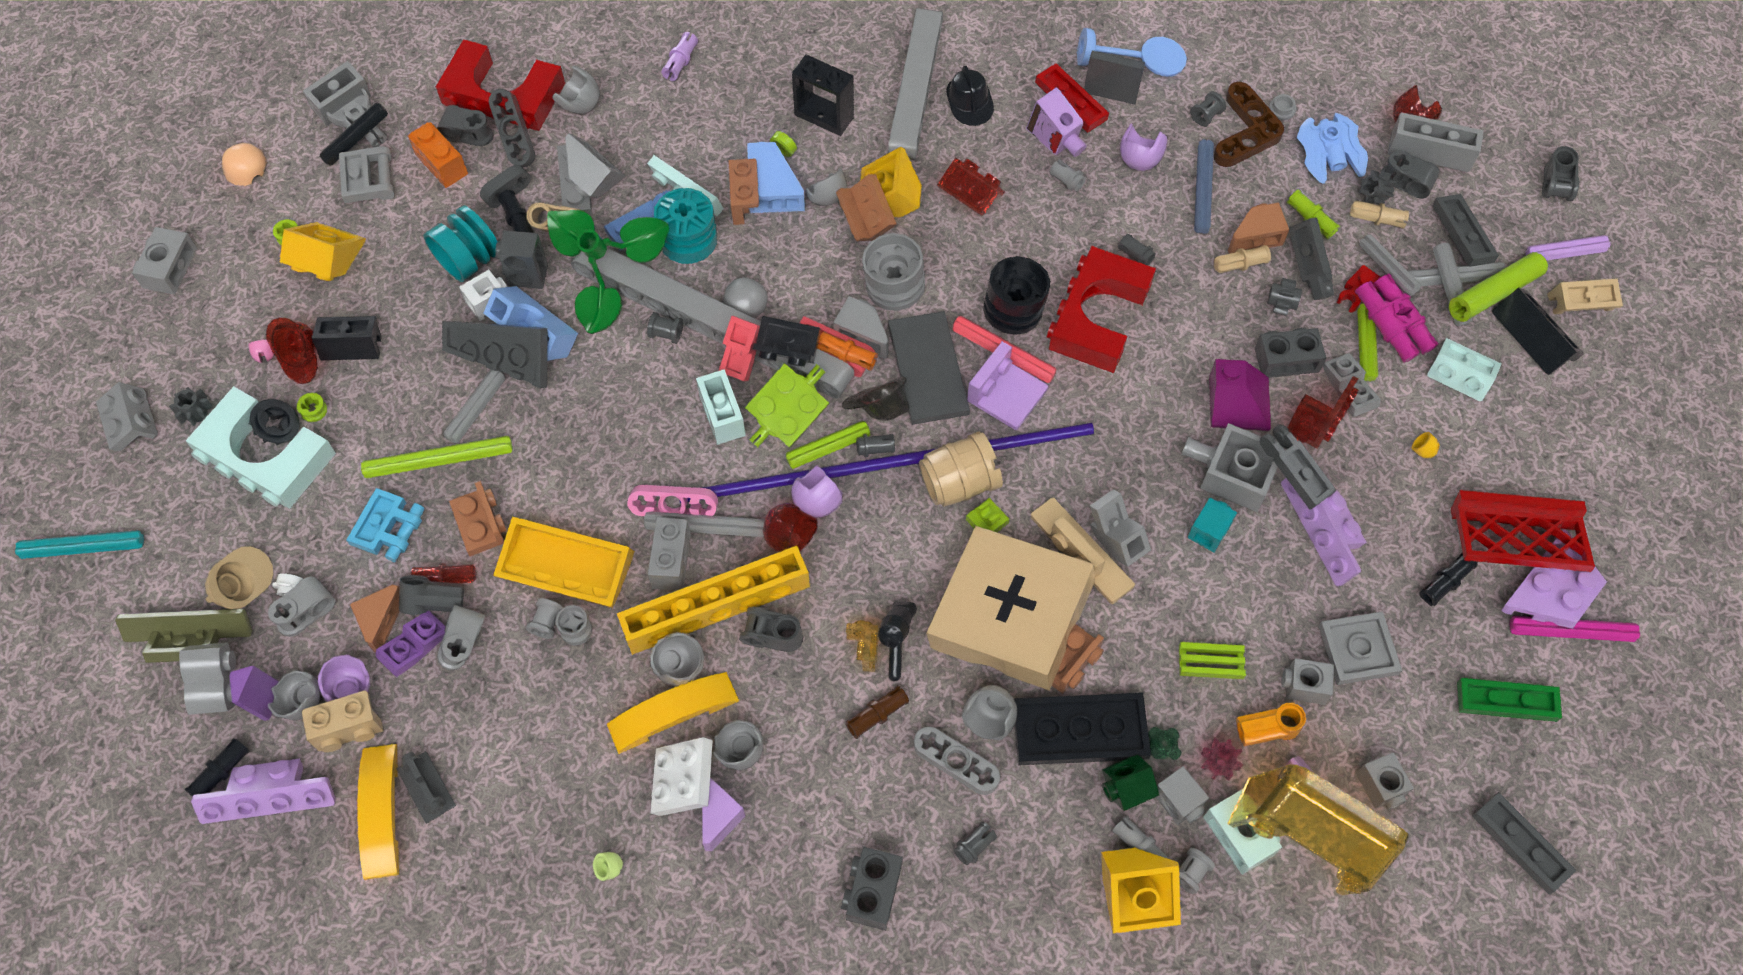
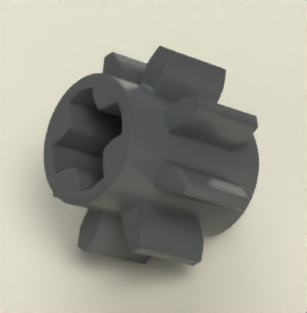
M1371 170L1369 176L1361 179L1362 184L1359 193L1367 195L1364 202L1380 204L1385 203V200L1390 197H1394V186L1397 183L1389 180L1390 173L1385 171L1379 173Z
M1282 278L1281 284H1272L1267 304L1274 305L1273 312L1287 315L1289 309L1297 310L1302 289L1295 288V280Z
M189 387L174 394V404L169 406L181 424L187 420L193 426L207 417V409L212 408V404L201 389L195 393Z

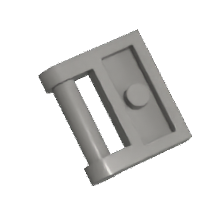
M379 146L339 153L341 195L344 203L376 198L381 200L394 198V187L390 182L389 169L391 150L388 147ZM372 161L378 162L379 184L372 185L370 162Z

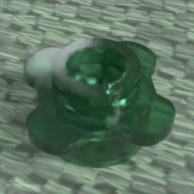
M1153 727L1149 730L1150 750L1153 758L1167 759L1170 757L1172 760L1180 758L1181 750L1178 748L1177 741L1180 735L1175 728L1160 730L1158 727ZM1162 741H1166L1167 746H1164Z

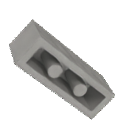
M1401 112L1391 132L1387 154L1390 155L1396 150H1402L1434 165L1470 172L1481 152L1484 130Z

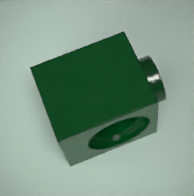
M1138 754L1102 769L1106 781L1102 783L1103 791L1110 802L1114 801L1123 811L1160 796L1152 767Z

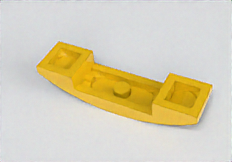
M727 672L714 674L682 684L651 697L608 722L607 727L618 754L649 741L648 737L707 711L709 714H712L739 702V699Z
M397 744L363 748L358 777L357 821L360 861L364 880L399 875L398 841L395 839V777H398L396 769L398 768Z

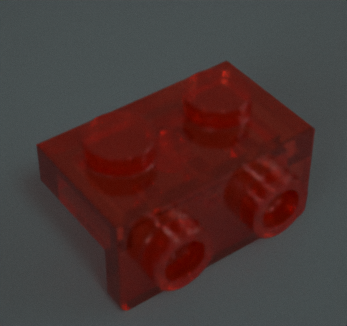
M955 157L937 186L983 216L998 194L1003 196L1005 193L999 187L1001 181L989 173L985 177L977 171L980 167L966 158L962 162Z

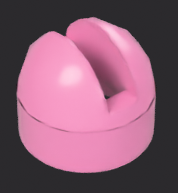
M258 340L248 344L251 357L259 363H262L261 356H265L267 362L274 356L272 340Z

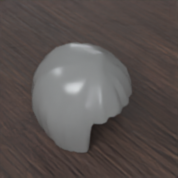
M574 65L572 66L573 75L564 86L561 95L554 93L552 98L564 110L576 114H585L595 108L599 100L600 90L595 79L587 71Z
M675 632L668 634L663 639L658 640L651 650L650 666L653 669V673L666 684L680 686L694 681L703 669V649L697 640L686 633Z
M987 685L976 690L967 699L962 711V719L965 726L970 728L974 734L984 739H1004L1012 731L1017 718V705L1013 696L1008 690L997 685Z

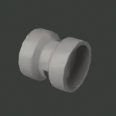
M569 605L558 612L556 626L567 644L573 646L581 645L590 638L592 625L584 609L580 606Z

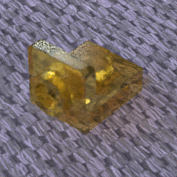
M860 620L854 623H847V640L858 641L856 659L862 661L863 671L875 672L879 627L871 622Z

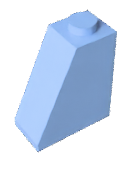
M747 143L748 159H756L759 194V206L749 208L750 213L805 211L804 190L776 143Z

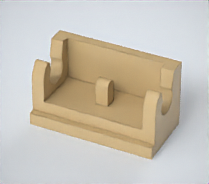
M1618 279L1561 282L1547 294L1549 301L1557 300V308L1553 309V314H1562L1565 311L1595 309L1612 311L1623 306Z

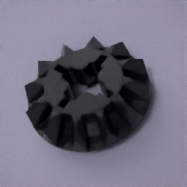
M267 399L253 407L248 424L253 429V435H258L263 439L264 443L271 442L277 446L281 443L289 442L297 434L300 423L296 411L289 404L277 399ZM268 417L272 420L282 418L278 428L276 426L266 427L269 421Z

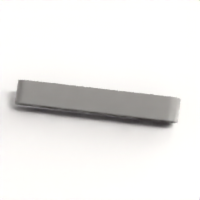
M916 9L889 139L888 153L902 147L905 149L909 159H916L941 33L943 11Z

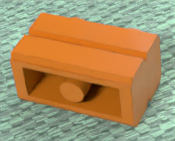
M427 122L408 135L415 155L438 178L445 188L468 175L462 155L431 122Z

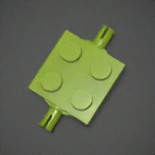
M784 363L748 403L745 409L757 419L761 426L749 439L756 447L759 448L764 440L771 435L779 438L791 448L829 405V402L817 392L814 386L823 374L826 373L822 368L818 372L820 369L819 365L816 364L807 376L804 377L796 374Z

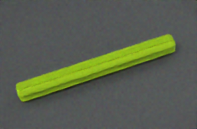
M502 436L365 460L361 462V472L364 478L378 477L509 454L513 451V446L509 436Z

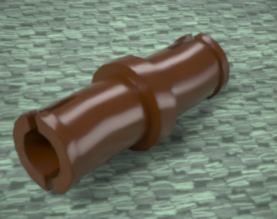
M897 685L877 701L874 699L869 701L867 707L846 720L845 725L851 735L858 739L876 724H884L888 720L887 717L909 703V698L905 691Z

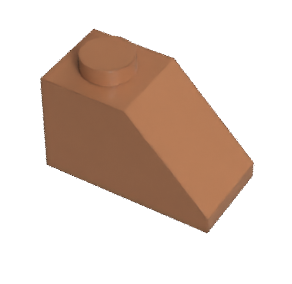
M1279 202L1272 204L1263 203L1250 209L1233 234L1228 248L1229 254L1235 253L1240 248L1248 250L1261 247L1262 245H1267L1271 248L1284 244L1289 227Z

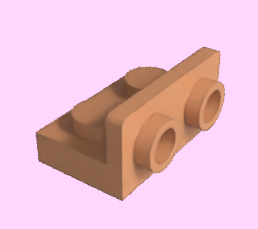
M756 159L728 160L733 225L745 224L744 214L749 213V208L759 206Z
M868 174L853 187L840 188L836 191L840 206L845 213L851 233L856 241H873L897 225L876 174Z
M481 481L475 483L477 491L449 501L469 556L504 544L502 532L507 531L501 515H494L492 507L497 506L491 488L485 490Z
M1075 624L1069 634L1066 652L1052 686L1062 694L1069 686L1075 689L1085 676V673L1082 672L1088 663L1093 666L1103 654L1104 650L1101 646L1104 637L1098 634L1094 638Z

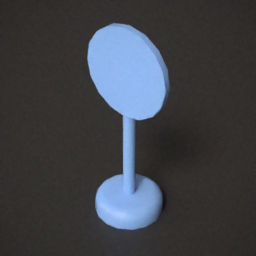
M1083 28L1077 47V64L1079 66H1087L1089 64L1090 55L1093 50L1107 54L1141 58L1142 62H1145L1147 69L1164 77L1179 74L1186 66L1187 60L1183 48L1172 39L1153 37L1143 44L1141 51L1096 45V34L1091 28Z

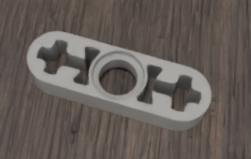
M924 727L916 733L914 749L918 756L978 794L988 795L997 789L1000 773L995 765L934 727ZM930 736L934 737V745L941 750L944 744L948 745L943 752L941 760L936 758L939 756L937 749L931 746L927 750L923 749L922 738L928 740ZM952 753L962 754L966 759L965 766L960 769L950 767L947 763L948 756ZM972 761L976 763L974 771L981 775L986 771L991 774L990 780L993 782L992 784L986 782L984 785H980L978 783L979 776L972 771L969 778L965 776L970 769Z

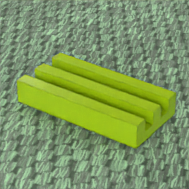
M1180 642L1179 676L1244 679L1246 677V670H1244L1245 645ZM1186 652L1236 655V657L1186 654ZM1186 662L1237 665V669L1186 666Z

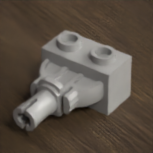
M348 61L303 90L310 108L326 126L333 123L336 126L347 129L371 107V95L366 82ZM377 126L364 136L373 147L380 146L377 139L381 144L385 143L387 136Z

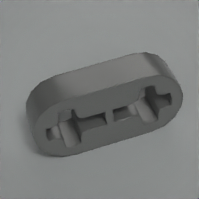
M513 165L488 181L481 188L480 197L489 207L497 208L501 205L498 200L500 193L506 190H513L515 194L519 193L529 185L531 176L521 165Z

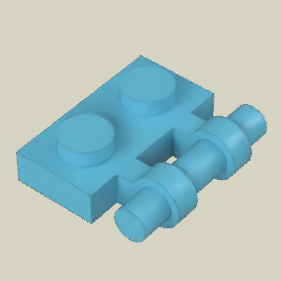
M376 488L346 541L353 547L378 555L381 547L386 545L389 549L384 557L389 561L396 562L400 553H405L409 545L407 541L413 530H417L422 522L420 517L425 508L414 503L409 512L404 511L403 508L406 505V501L403 497ZM396 521L403 524L396 536L389 534Z

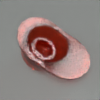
M279 317L272 320L267 326V342L288 378L297 384L309 383L316 376L318 369L315 354L316 348L312 340L313 330L302 322H294L288 318Z

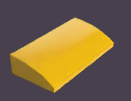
M512 516L493 576L613 608L635 551L628 546Z

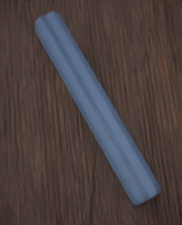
M1202 139L1198 145L1194 222L1195 232L1207 234L1211 227L1214 151L1212 140L1206 141L1205 139Z

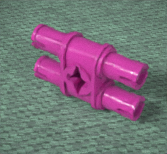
M1390 273L1379 278L1374 285L1372 281H1369L1355 290V293L1369 311L1368 319L1373 320L1384 336L1382 339L1387 343H1391L1403 363L1412 360L1420 353L1424 355L1439 345L1425 325V316L1420 315L1410 300L1411 296L1407 295V293L1403 294ZM1408 334H1409L1410 337L1413 339V341L1416 343L1417 347H1416L1415 344L1411 341V339L1409 338Z

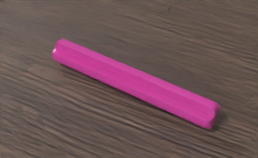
M1513 616L1509 621L1510 632L1515 635L1635 642L1640 638L1639 625L1636 623L1579 620L1574 628L1571 629L1558 626L1553 622L1532 620L1528 616Z

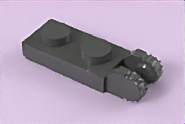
M1277 425L1273 429V436L1267 433L1260 438L1259 442L1265 453L1274 458L1273 461L1309 509L1316 507L1336 492L1335 487L1301 441H1297L1286 426Z

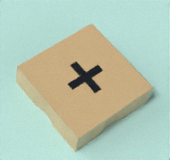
M975 526L928 628L927 637L930 648L970 663L993 667L1007 676L1050 691L1066 652L1069 634L1079 620L1095 582L1094 564Z

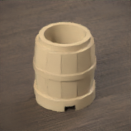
M980 431L968 435L967 439L942 445V447L925 454L924 459L919 461L924 483L935 505L948 506L961 501H967L987 490H996L1003 485L1000 468L995 470L994 459L997 458L985 434L983 432L980 433Z

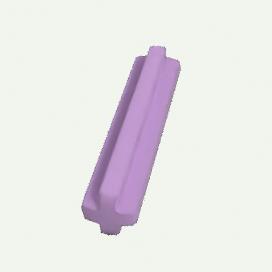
M1602 235L1529 246L1525 251V255L1537 252L1543 255L1546 260L1606 252L1611 244L1608 236Z

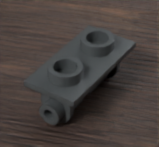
M426 751L420 755L409 752L401 758L403 763L396 769L426 824L456 806Z

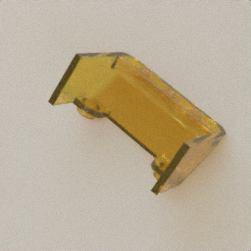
M1293 764L1249 777L1228 822V825L1233 828L1250 824L1253 826V831L1256 834L1267 839H1272L1273 836L1285 835L1338 868L1336 877L1340 880L1336 893L1340 895L1361 894L1362 892L1370 891L1403 852L1409 839V834L1398 825L1314 772Z

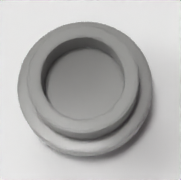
M1286 94L1276 96L1269 105L1270 110L1279 120H1289L1296 112L1295 100Z

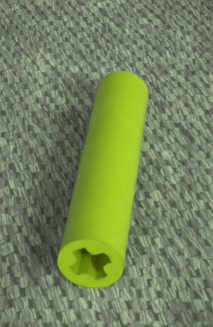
M1532 252L1459 294L1449 302L1450 314L1457 321L1465 322L1511 295L1516 289L1523 288L1546 274L1548 263L1545 257L1540 253Z

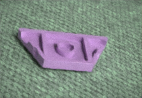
M1564 529L1562 530L1563 532H1565L1567 535H1569V536L1572 538V536L1569 534L1568 531H1566V530H1564ZM1557 538L1552 543L1559 549L1565 545ZM1571 548L1565 552L1574 560H1582V556ZM1546 551L1542 557H1551L1552 554ZM1534 567L1501 611L1510 615L1514 611L1530 614L1532 620L1553 622L1558 626L1573 629L1607 581L1596 567H1594L1592 572Z

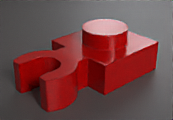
M1362 265L1346 282L1344 288L1347 290L1340 293L1336 303L1340 304L1343 300H1350L1353 304L1349 312H1355L1361 302L1355 290L1369 281H1372L1374 285L1381 276L1365 265Z

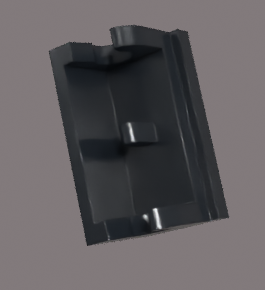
M376 316L317 317L312 340L321 361L379 359L380 350L377 342H381L382 337Z

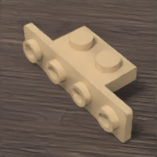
M1050 498L1031 513V519L1052 540L1058 550L1062 551L1065 555L1094 564L1095 582L1093 585L1111 604L1116 603L1134 588L1135 583L1055 498Z

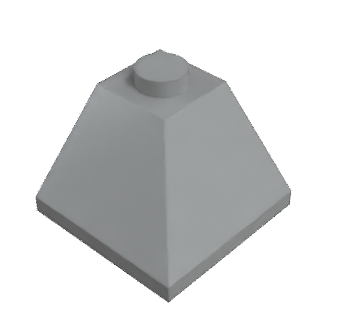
M570 133L565 137L569 178L575 183L573 188L585 198L588 196L599 198L624 178L625 174L584 139Z

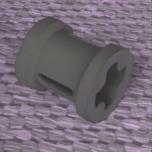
M1209 92L1200 105L1196 104L1191 108L1190 114L1193 121L1200 126L1207 127L1216 114H1221L1226 110V102L1219 93Z
M653 312L648 322L647 336L652 339L655 336L670 339L672 343L677 344L682 334L683 319L678 317L675 320L660 317L658 313Z

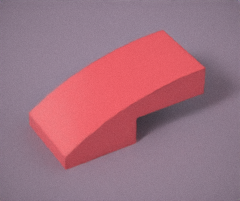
M731 316L722 343L726 345V349L718 371L725 369L727 375L741 381H749L756 351L752 347L753 343L757 342L759 325L736 316Z

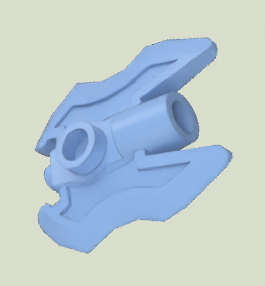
M1335 113L1332 121L1323 119L1317 126L1314 125L1315 121L1311 117L1303 122L1296 138L1304 146L1306 152L1304 163L1307 169L1320 183L1325 184L1327 179L1326 161L1331 171H1339L1346 168L1348 161L1359 177H1363L1366 174L1368 154L1360 145L1357 136L1359 126L1351 119Z

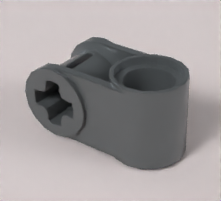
M455 105L447 106L437 127L448 141L475 146L489 144L494 136L492 129L487 126V118L483 112L464 109Z
M1568 146L1558 147L1544 166L1543 197H1564L1567 201H1573L1576 198L1580 183L1578 177L1579 156L1573 148Z
M1402 150L1392 152L1388 157V165L1384 166L1381 172L1390 173L1391 176L1394 171L1397 172L1393 179H1391V176L1389 178L1390 181L1397 183L1394 187L1419 199L1427 198L1430 195L1439 176V169L1436 165ZM1403 159L1401 164L1398 166L1397 164L1399 160Z
M749 607L747 609L746 615L748 620L745 631L740 633L739 640L754 647H766L784 652L795 651L801 646L803 634L799 620L795 616L772 612L760 607ZM791 629L795 631L791 637L784 638L780 636L784 630Z

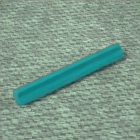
M136 530L21 540L16 543L15 554L21 559L140 549L144 545V535Z

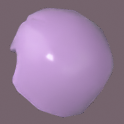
M347 654L334 656L323 664L319 672V690L324 700L329 702L361 691L368 692L370 677L364 663L360 659Z

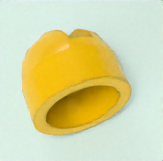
M1425 432L1415 439L1411 448L1422 458H1432L1437 455L1440 443L1430 432Z

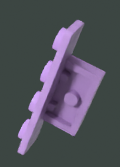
M1285 478L1281 485L1336 586L1344 585L1361 572L1350 550L1360 548L1367 543L1361 533L1359 524L1354 521L1347 508L1345 499L1338 490L1316 507L1309 509L1287 478Z
M299 758L234 767L226 791L193 795L191 803L199 822L206 824L328 807L335 804L336 798L329 778L320 777L300 780L303 766Z

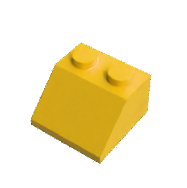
M318 222L287 228L283 231L280 263L291 266V269L294 271L310 272L316 274V278L320 280L332 281L335 277L346 274L364 245L366 238Z

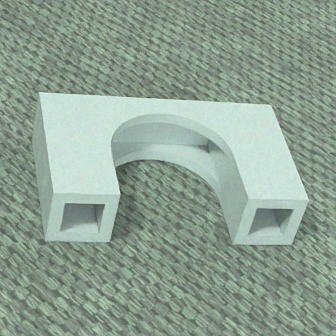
M233 386L187 438L186 442L193 449L191 455L204 465H207L209 462L216 465L214 467L215 470L228 479L232 476L238 478V483L252 493L255 490L263 493L261 496L271 505L277 507L280 503L290 509L336 453L328 440L303 427L287 447L273 459L260 463H250L241 460V445L246 436L252 431L251 425L248 424L250 412L259 402L257 399Z

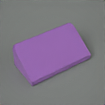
M255 666L230 672L232 703L264 721L269 720L272 712L268 709V703H272L274 700L271 688L277 685L279 681Z

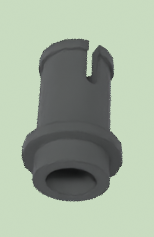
M1126 234L1120 241V245H1118V249L1145 265H1150L1156 255L1151 246H1144L1130 234Z
M862 434V437H857L856 439L858 455H864L865 458L869 454L895 453L893 434L868 437L866 434Z
M981 822L964 841L959 840L956 843L957 848L954 849V852L965 865H969L971 862L976 863L978 861L977 856L991 842L997 839L994 830L982 838V835L991 828L987 823Z

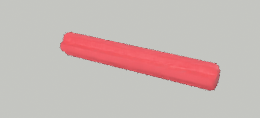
M959 316L953 324L954 332L992 353L1003 341L1012 347L1010 357L1013 361L1012 364L1046 383H1050L1056 374L1055 367L963 316Z

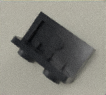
M762 316L757 342L753 343L752 349L760 352L759 358L776 361L777 356L788 358V364L805 367L806 362L814 364L821 328Z

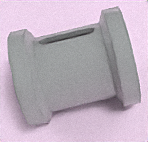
M538 598L536 602L538 608L532 622L527 624L526 630L538 637L550 639L554 636L553 628L556 623V616L564 607L555 601Z
M1189 848L1186 853L1188 857L1179 868L1180 887L1191 894H1196L1199 890L1198 884L1207 871L1214 869L1215 864L1200 850Z

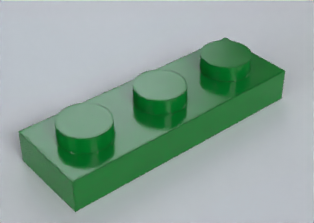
M1460 678L1457 681L1459 713L1558 722L1562 719L1560 687Z

